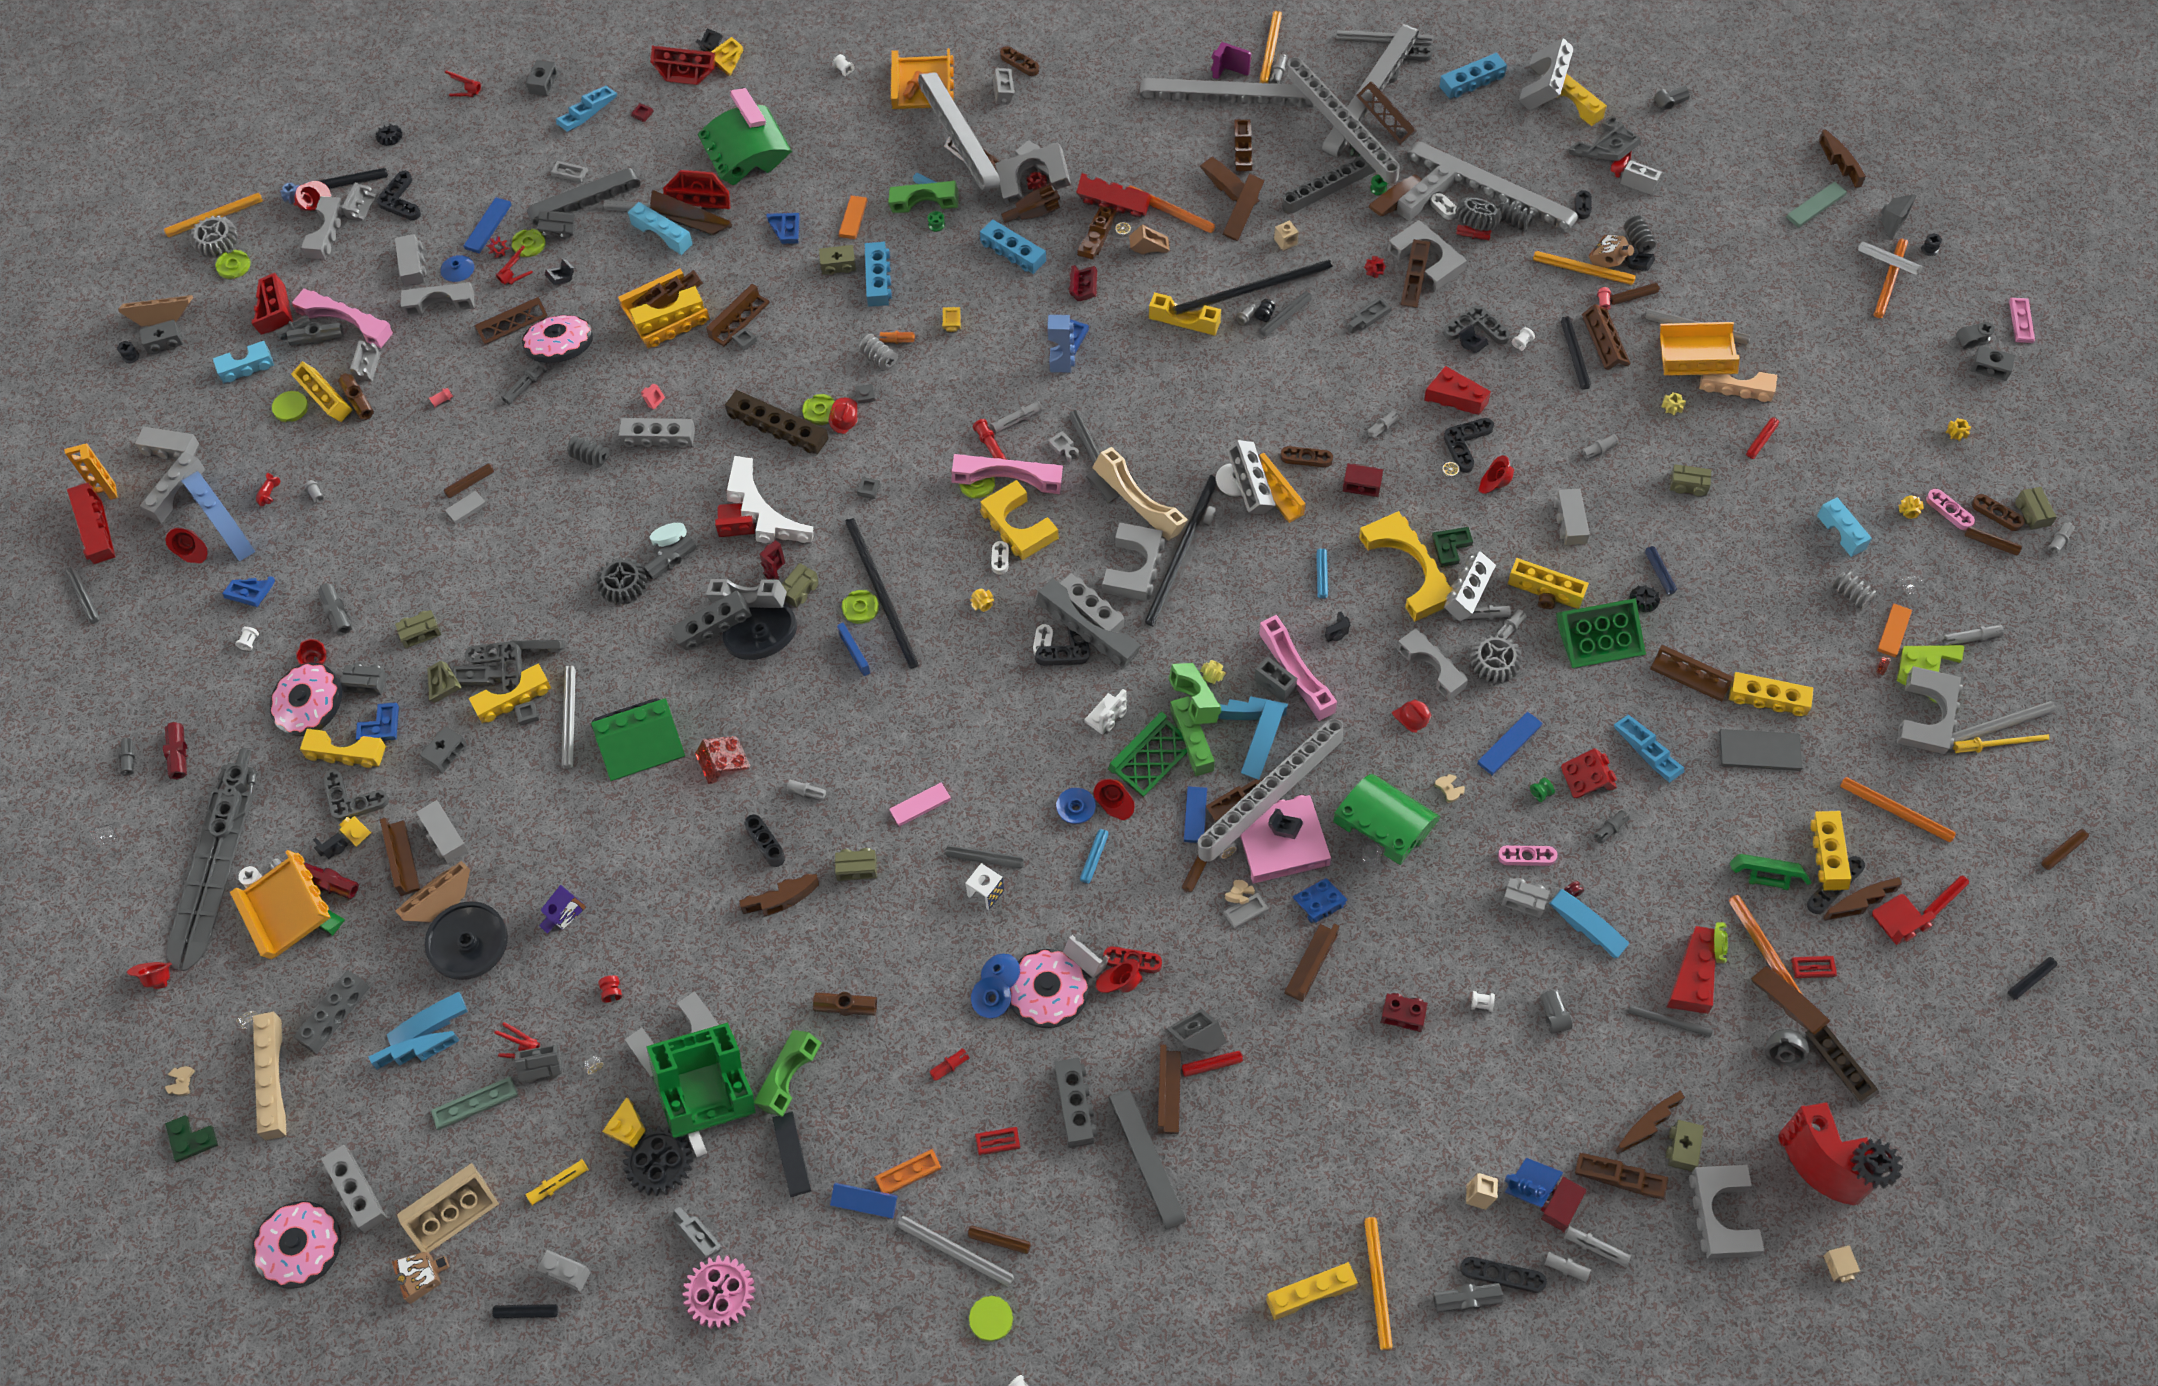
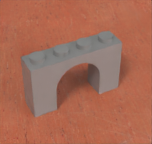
M1564 38L1532 54L1529 66L1538 75L1546 74L1538 81L1522 89L1519 101L1528 110H1532L1560 96L1574 49Z
M1059 142L1051 143L1046 147L1036 148L1031 152L1018 154L1016 157L1003 159L995 163L1000 179L1002 196L1007 205L1015 204L1023 198L1020 179L1022 174L1032 166L1039 165L1048 169L1050 181L1055 190L1071 185L1063 149Z
M1420 220L1389 240L1388 251L1399 261L1411 253L1413 239L1430 242L1429 250L1435 252L1439 256L1440 261L1425 271L1423 282L1434 291H1437L1465 271L1467 263L1465 257L1456 252L1451 245L1442 240L1439 235L1435 234Z
M1119 523L1115 537V547L1138 551L1146 558L1147 562L1140 570L1135 572H1123L1107 568L1102 583L1103 593L1143 601L1147 600L1148 595H1152L1153 585L1151 581L1156 579L1157 569H1155L1156 564L1159 565L1161 561L1159 551L1164 549L1165 546L1163 531Z
M1913 666L1907 676L1905 691L1934 699L1941 708L1942 718L1939 723L1933 725L1904 720L1898 729L1897 744L1945 754L1949 749H1952L1954 744V738H1951L1952 731H1955L1957 720H1954L1960 707V702H1957L1963 688V685L1960 684L1961 677Z
M695 991L677 1003L691 1024V1033L719 1025ZM640 1028L627 1037L625 1041L655 1083L646 1046L654 1043L644 1029Z
M1748 1165L1695 1167L1691 1173L1692 1175H1689V1184L1695 1191L1693 1206L1694 1209H1698L1697 1228L1699 1231H1702L1701 1250L1703 1253H1706L1707 1259L1760 1256L1764 1252L1760 1229H1728L1716 1220L1712 1211V1201L1716 1195L1730 1192H1747L1752 1185Z

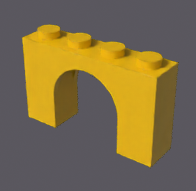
M1016 480L980 501V513L984 519L988 518L990 520V525L995 532L999 531L1002 541L1011 546L1012 553L1024 560L1059 539L1057 527L1048 517L1026 529L1014 528L1006 522L1005 518L1012 510L1028 501L1026 490Z

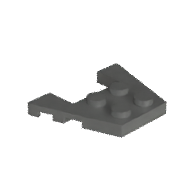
M1610 116L1602 123V127L1610 131V133L1593 146L1578 141L1568 150L1574 156L1619 161L1641 144V139L1632 130L1626 129L1622 122H1617L1616 117Z

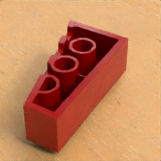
M1081 173L1076 191L1085 204L1093 205V203L1099 204V207H1112L1119 213L1128 211L1135 217L1146 216L1151 196L1147 192L1131 187L1123 189L1122 185L1114 182L1109 185L1106 181L1097 177L1092 180L1084 173Z
M89 482L67 489L80 531V539L85 547L83 553L86 559H90L93 564L115 558L103 501Z
M1695 926L1687 944L1666 1008L1708 1014L1712 1009L1715 977V929Z

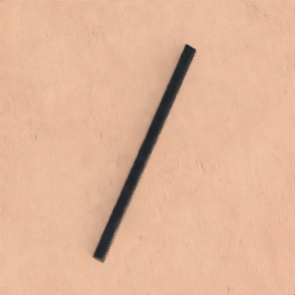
M1329 259L1284 274L1274 275L1247 285L1221 291L1214 295L1174 305L1173 311L1175 315L1183 314L1187 311L1202 308L1204 305L1216 304L1239 295L1249 294L1272 285L1282 284L1299 277L1328 270L1332 267Z
M1209 475L1210 477L1205 484L1165 574L1166 576H1164L1165 578L1145 619L1147 625L1154 627L1153 625H1155L1158 614L1161 612L1163 603L1166 601V595L1170 592L1171 584L1174 582L1176 573L1179 571L1181 562H1183L1182 560L1186 555L1185 553H1187L1186 551H1188L1187 549L1191 544L1190 542H1192L1194 533H1196L1198 524H1200L1201 517L1204 515L1205 508H1207L1206 506L1210 501L1209 499H1211L1212 492H1214L1213 490L1217 485L1216 477L1213 475Z
M855 518L846 519V526L910 669L916 668L919 665L918 660H916L917 658H915L912 647L909 645L907 636L904 634L903 626H901L899 617H897L894 606H892L889 595H887L885 586H883L881 577H879L877 568H875L873 559H871L869 550H867L865 541H863L862 534H860L858 525H856Z

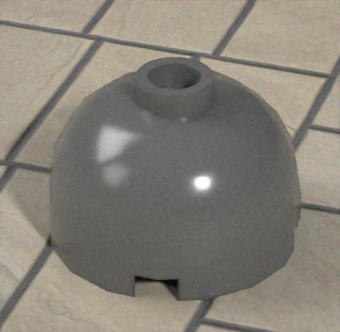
M1778 1030L1767 1039L1765 1047L1766 1060L1772 1066L1782 1068L1780 1064L1793 1067L1792 1070L1803 1068L1808 1063V1043L1800 1033L1794 1030Z

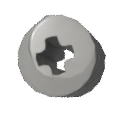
M873 334L866 335L860 343V352L882 370L892 367L898 359V354L893 353L892 349H889L887 345H884Z
M1852 571L1847 574L1845 572L1841 573L1833 582L1832 587H1838L1837 591L1839 593L1844 591L1843 596L1845 598L1850 596L1849 601H1856L1855 606H1862L1861 611L1864 610L1874 599L1877 591L1874 590L1869 593L1871 586L1863 588L1865 581L1857 583L1858 576L1851 578Z

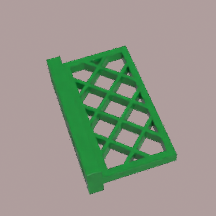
M1162 711L1110 762L1108 767L1111 773L1118 775L1143 798L1188 753L1187 748L1176 750V741L1184 742L1180 730L1166 719L1167 716ZM1165 726L1172 731V737H1162L1161 730ZM1159 741L1160 750H1149V742ZM1162 741H1173V750H1163ZM1146 754L1147 763H1136V755ZM1149 754H1160V763H1150ZM1163 754H1173L1174 761L1172 763H1163ZM1125 767H1133L1134 776H1126L1122 770ZM1136 767H1147L1148 776H1137ZM1150 767H1161V774L1159 776H1150ZM1137 780H1148V787L1143 791L1137 786Z

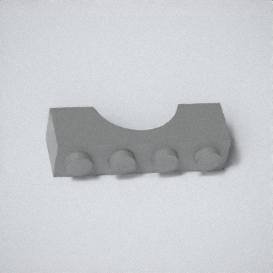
M1444 163L1439 165L1398 200L1397 213L1411 221L1421 212L1427 200L1438 191L1444 193L1454 184L1456 171Z
M320 197L316 210L320 219L324 220V224L318 231L305 236L301 249L306 258L326 260L327 254L331 253V244L336 239V230L341 226L342 215H345L340 198Z
M470 282L401 290V308L405 316L421 315L428 306L441 301L453 304L457 310L474 308V290Z
M185 452L181 454L141 503L140 508L148 518L159 523L166 519L173 510L175 494L184 485L181 480L196 471L200 474L204 472L205 468L200 460Z
M711 579L706 596L713 604L737 590L745 598L748 607L782 608L787 591L779 580H761L760 585L757 587H743L734 584L728 579Z
M1416 628L1398 641L1397 650L1409 662L1425 661L1436 668L1439 674L1436 689L1448 701L1466 689L1468 682L1466 675L1458 671L1452 661L1445 658L1439 648L1435 645L1433 646L1427 637Z

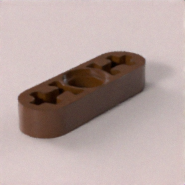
M1005 46L1001 48L1000 58L1004 62L1028 76H1036L1039 73V64L1012 47ZM1018 60L1024 61L1021 64L1016 63Z
M1286 446L1281 450L1280 458L1287 464L1326 468L1333 463V454L1328 450ZM1307 454L1310 455L1312 458L1310 460H1304L1302 456Z
M1984 494L1976 495L1971 503L1974 510L2011 531H2019L2025 523L2023 516ZM1993 510L2000 511L2002 516L1995 515Z

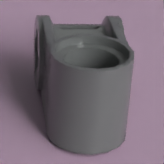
M1982 322L1962 327L1956 332V336L1964 350H1966L1968 347L1974 348L1989 343L1990 335L1994 333L1995 328L1989 322Z

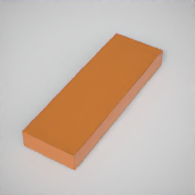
M850 196L839 231V237L856 239L867 205V197Z
M1893 603L1877 649L1878 652L1896 658L1912 612L1911 609Z
M933 1149L874 1178L882 1193L891 1194L942 1168Z

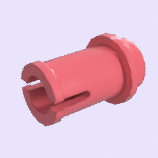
M1602 287L1597 292L1599 306L1609 310L1611 308V291L1607 287Z
M443 388V391L429 397L433 406L436 407L447 400L451 401L453 395L448 388Z

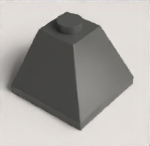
M1912 194L1893 198L1889 204H1885L1882 208L1881 213L1883 216L1881 221L1890 239L1894 238L1906 220L1917 195Z
M1203 1009L1167 1028L1168 1032L1182 1045L1204 1052L1217 1051L1222 1045L1227 1043L1218 1021Z

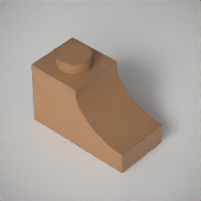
M1141 225L1129 236L1130 249L1142 255L1149 252L1167 253L1170 251L1168 237L1144 225Z

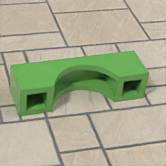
M956 181L890 187L888 203L892 213L909 212L915 204L925 200L935 201L940 205L941 209L958 208L959 190Z
M1193 663L1172 664L1169 682L1175 691L1184 692L1192 696L1188 713L1194 723H1217L1218 716L1221 713V705L1215 699L1206 681L1203 680L1199 670H1197Z
M1187 696L1170 701V712L1176 728L1180 730L1194 774L1199 776L1213 772L1215 761L1200 724H1195L1188 713L1191 700Z
M793 1030L758 1093L754 1104L766 1113L783 1116L792 1100L789 1094V1083L792 1076L802 1065L813 1060L821 1042L809 1032Z

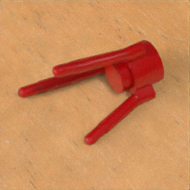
M445 70V73L450 75L451 78L464 82V89L467 91V93L449 94V96L473 97L474 94H479L481 90L480 82Z
M524 245L496 274L497 279L502 284L506 285L509 283L512 285L514 282L533 273V271H529L513 278L514 273L510 270L520 258L519 255L525 248Z
M503 1022L502 1025L523 1038V1040L497 1030L494 1031L496 1035L519 1044L518 1051L540 1048L538 1040L527 1036L506 1022ZM499 1053L498 1057L515 1058V1054Z

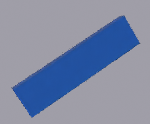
M495 197L464 244L466 250L480 254L511 207V202Z
M1529 712L1525 713L1478 760L1477 764L1493 776L1543 723Z

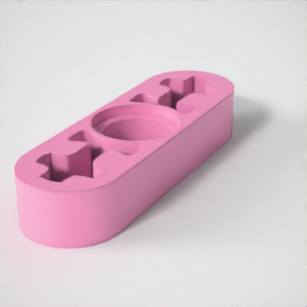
M1933 489L1928 493L1926 497L1927 503L1956 527L1966 530L1969 526H1973L1975 522L1974 517L1939 489ZM1951 507L1955 513H1949L1945 508Z
M1503 846L1498 853V860L1503 865L1551 866L1557 859L1556 850L1550 846ZM1516 851L1519 852L1518 860H1516L1517 856H1510V859H1506V856H1504L1505 852H1508L1509 855H1516ZM1545 852H1548L1549 856H1551L1550 860H1547L1546 856H1544ZM1522 853H1531L1533 859L1525 860L1522 857Z

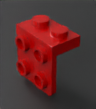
M743 503L723 504L717 507L718 519H715V526L719 537L755 534V523L752 516L741 517Z
M1594 748L1561 765L1562 772L1574 798H1580L1603 786L1609 791L1617 788L1615 781H1617L1616 776L1608 767L1610 762L1605 753L1602 754Z
M1904 894L1896 896L1872 911L1874 919L1896 946L1904 941H1911L1920 931L1924 933L1933 926L1931 923L1936 918L1932 911L1921 915Z

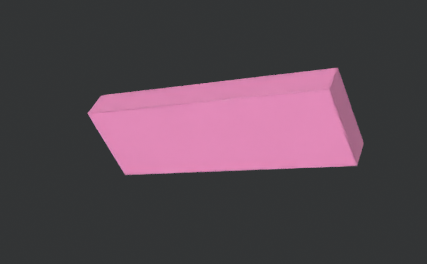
M746 88L730 91L731 98L750 128L766 124L765 118Z
M2010 298L2009 304L2015 342L2034 343L2035 337L2029 299Z
M941 782L889 810L900 827L950 801L951 797Z

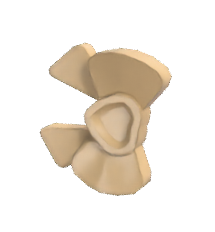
M1448 774L1447 777L1438 778L1434 784L1435 787L1440 788L1443 794L1446 795L1448 803L1456 801L1460 795L1464 794L1465 789L1464 786L1453 788L1451 783L1457 777Z
M1235 880L1231 892L1225 894V899L1232 903H1240L1241 905L1248 903L1249 898L1243 896V893L1254 894L1253 886L1248 887V883L1243 880Z
M185 1066L179 1069L174 1068L170 1071L168 1075L177 1078V1084L166 1086L167 1093L170 1095L174 1093L178 1096L188 1095L190 1093L188 1087L190 1077L195 1070Z

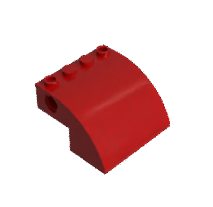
M1827 1102L1801 1106L1778 1134L1780 1145L1785 1147L1788 1157L1798 1174L1816 1191L1844 1204H1860L1874 1189L1871 1182L1864 1185L1865 1179L1863 1177L1861 1179L1856 1178L1859 1172L1852 1171L1856 1163L1851 1162V1158L1855 1156L1853 1151L1859 1148L1858 1145L1861 1142L1866 1144L1868 1137L1842 1142ZM1812 1124L1818 1125L1820 1131L1815 1130ZM1872 1150L1865 1152L1864 1156L1871 1154Z

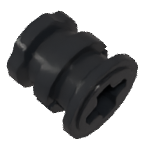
M1935 233L1929 234L1921 246V251L1927 256L1936 255L1942 243L1941 236Z
M1263 299L1254 313L1255 317L1264 322L1270 321L1271 315L1275 310V303L1272 300Z
M123 341L119 343L117 350L125 363H134L139 359L140 354L131 342Z

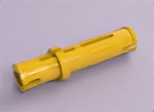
M581 1159L548 1181H542L540 1186L525 1195L533 1206L546 1196L554 1195V1191L584 1172L589 1171L583 1159ZM576 1171V1172L572 1173L571 1175H569L568 1177L564 1178L563 1180L559 1181L560 1179H562V1178L565 1177L566 1175L570 1174L571 1172Z

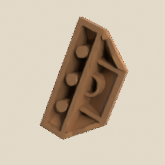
M187 295L124 303L118 310L140 326L149 327L170 320L177 322L192 301L193 296Z
M460 861L456 866L447 869L408 898L401 907L395 910L403 921L432 922L443 910L458 904L465 897L470 869Z

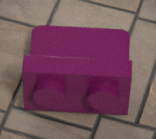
M1221 42L1217 50L1213 51V63L1211 66L1213 78L1219 79L1224 69L1249 76L1251 65L1250 51Z

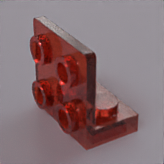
M737 736L703 739L695 752L708 784L717 782L722 772L750 768L749 761Z

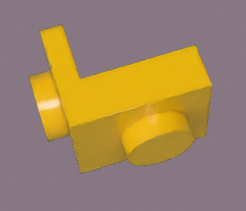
M943 307L942 327L947 332H956L957 329H961L960 307Z
M355 816L351 819L347 817L339 824L342 828L338 831L355 846H358L371 834Z

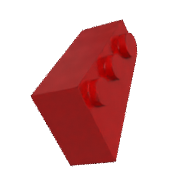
M275 273L260 278L256 293L257 305L254 306L255 317L252 319L251 324L262 335L289 324V321L293 322L285 284Z
M1445 366L1426 388L1424 401L1439 403L1442 406H1451L1461 411L1479 415L1489 403L1491 391Z

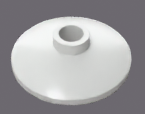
M1223 465L1216 474V483L1219 489L1229 496H1242L1237 479L1233 477L1235 473L1232 465Z

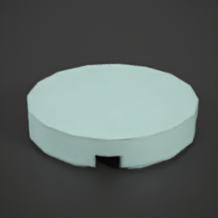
M671 523L652 532L650 539L654 546L658 544V546L664 547L680 540L679 537H685L687 531L684 524Z

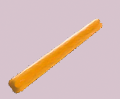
M1280 11L1273 12L1259 83L1269 82L1282 13Z
M255 193L164 228L167 237L175 236L195 228L194 224H199V220L203 221L206 217L208 219L212 215L215 218L219 215L224 217L261 203L263 199L260 193Z
M1535 251L1533 260L1536 262L1633 285L1636 278L1632 274Z
M1375 1217L1365 1218L1364 1222L1379 1344L1381 1350H1390L1392 1348V1338L1377 1219Z

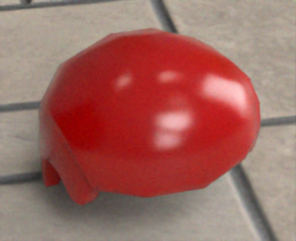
M308 639L300 643V647L296 652L299 665L314 663V656L317 657L315 663L324 664L326 650L323 643L315 639Z

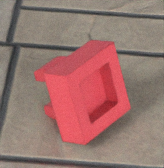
M652 384L649 388L645 387L641 391L643 399L652 409H655L665 398L656 384Z

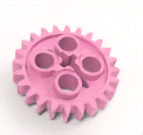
M717 1256L716 1262H713L709 1257L707 1265L700 1262L701 1269L693 1268L695 1275L687 1276L691 1283L684 1284V1287L689 1290L683 1293L684 1298H688L684 1305L690 1307L687 1312L689 1315L694 1314L693 1319L695 1322L701 1318V1326L708 1322V1327L712 1329L716 1323L720 1330L723 1323H726L729 1328L731 1320L739 1323L738 1315L746 1317L743 1310L744 1308L751 1310L748 1301H754V1297L750 1293L756 1290L750 1286L754 1283L753 1278H748L751 1273L749 1270L744 1271L745 1265L743 1263L738 1266L737 1259L730 1263L728 1256L725 1257L724 1261L721 1260L720 1256ZM713 1274H720L718 1281L710 1282ZM739 1283V1288L736 1291H729L731 1284ZM721 1289L723 1290V1293H722V1294H719V1293H718L717 1295L715 1294V1291H716V1290H718V1291H720ZM702 1294H709V1298L707 1301L699 1302V1298ZM728 1303V1308L725 1311H718L720 1304Z

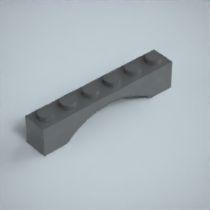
M1052 578L1038 591L1036 602L1041 608L1053 614L1057 620L1062 621L1070 630L1078 633L1086 642L1095 646L1100 653L1112 659L1115 664L1125 668L1138 654L1141 644L1126 633L1107 631L1086 620L1074 607L1067 588Z

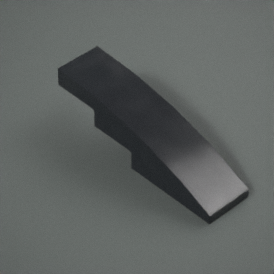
M793 1111L785 1113L783 1116L772 1117L790 1197L812 1192Z

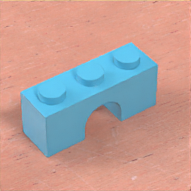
M261 341L247 346L248 355L242 360H234L230 353L213 358L217 373L222 382H233L237 378L250 376L254 372L267 370L269 367L274 366L266 343Z
M1838 497L1821 506L1817 517L1827 529L1832 527L1838 529L1841 535L1840 544L1851 557L1867 549L1872 537Z

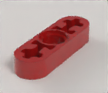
M1112 946L1108 947L1103 956L1106 955L1109 958L1107 965L1111 967L1120 964L1122 954H1125L1124 961L1130 956H1136L1139 959L1138 971L1157 973L1162 968V959L1156 953ZM1115 953L1116 957L1120 958H1114V961H1111L1109 956ZM1142 957H1145L1144 966H1141ZM1152 959H1155L1157 964L1154 967H1150V963L1146 962H1151Z

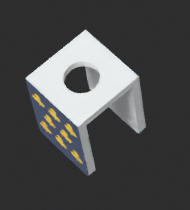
M981 863L966 882L968 897L971 898L977 891L985 896L986 909L990 910L1004 892L1003 877ZM985 876L989 877V884L985 886L981 885L983 881L986 879Z

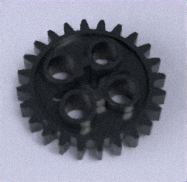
M660 1126L657 1127L656 1132L650 1127L649 1134L646 1135L644 1133L634 1148L630 1147L631 1151H624L628 1159L622 1161L627 1166L623 1171L628 1174L626 1176L627 1180L632 1181V1187L638 1186L640 1193L645 1189L648 1196L653 1190L654 1194L658 1196L660 1190L665 1195H667V1188L675 1191L674 1185L676 1183L682 1186L683 1184L680 1179H688L685 1171L692 1170L691 1166L687 1163L693 1162V1158L689 1156L693 1152L691 1148H688L690 1145L688 1141H684L685 1137L673 1138L669 1127H666L664 1132ZM664 1143L661 1149L654 1150L656 1144ZM678 1157L675 1163H668L670 1158ZM642 1158H648L644 1165H638ZM656 1158H658L659 1160L661 1159V1162L658 1163V1162H655L654 1160H655ZM656 1172H662L660 1178L652 1179Z

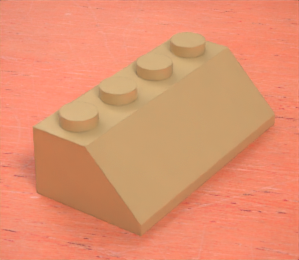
M471 1163L399 1212L397 1216L400 1224L421 1253H429L499 1203L482 1176Z

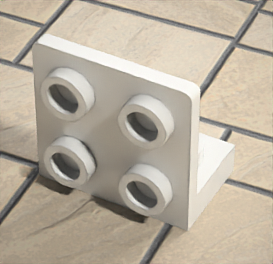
M1122 689L1116 697L1108 693L1084 719L1085 723L1102 735L1106 731H1110L1114 727L1116 719L1118 717L1122 718L1127 712L1126 691Z

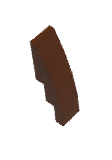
M1234 119L1236 171H1252L1251 119Z
M1826 129L1822 130L1818 141L1830 165L1837 164L1842 176H1850L1855 188L1862 187L1866 175L1859 163L1836 137Z
M1213 156L1199 166L1220 191L1223 190L1232 201L1238 200L1244 183L1231 170ZM1257 198V200H1256L1254 206H1255L1257 203H1259L1260 200H1259L1258 198Z
M1249 173L1222 235L1236 241L1239 240L1265 180Z
M1416 174L1404 179L1369 204L1368 208L1380 217L1396 211L1398 200L1423 179Z
M1413 239L1400 305L1418 308L1430 248V242Z
M692 270L682 279L676 276L664 286L658 283L632 304L635 308L647 304L652 308L660 309L677 301L680 291L694 286L698 288L704 283L697 272Z
M1264 778L1259 781L1255 779L1242 788L1238 786L1206 805L1215 822L1223 817Z
M1897 877L1875 883L1845 897L1826 912L1823 917L1824 921L1864 914L1870 904L1880 903L1885 894L1897 892L1902 885L1900 878Z
M1765 966L1751 978L1758 988L1767 993L1770 1000L1784 1009L1786 1015L1815 1035L1830 1022L1816 1006L1769 967Z
M1681 1090L1664 1099L1648 1111L1629 1130L1616 1148V1153L1624 1152L1654 1137L1658 1131L1655 1126L1667 1121L1671 1116L1669 1110L1680 1105L1685 1099Z
M1579 1153L1575 1169L1576 1175L1636 1194L1661 1200L1665 1199L1669 1181L1667 1176L1647 1173L1643 1168L1623 1165L1622 1161Z

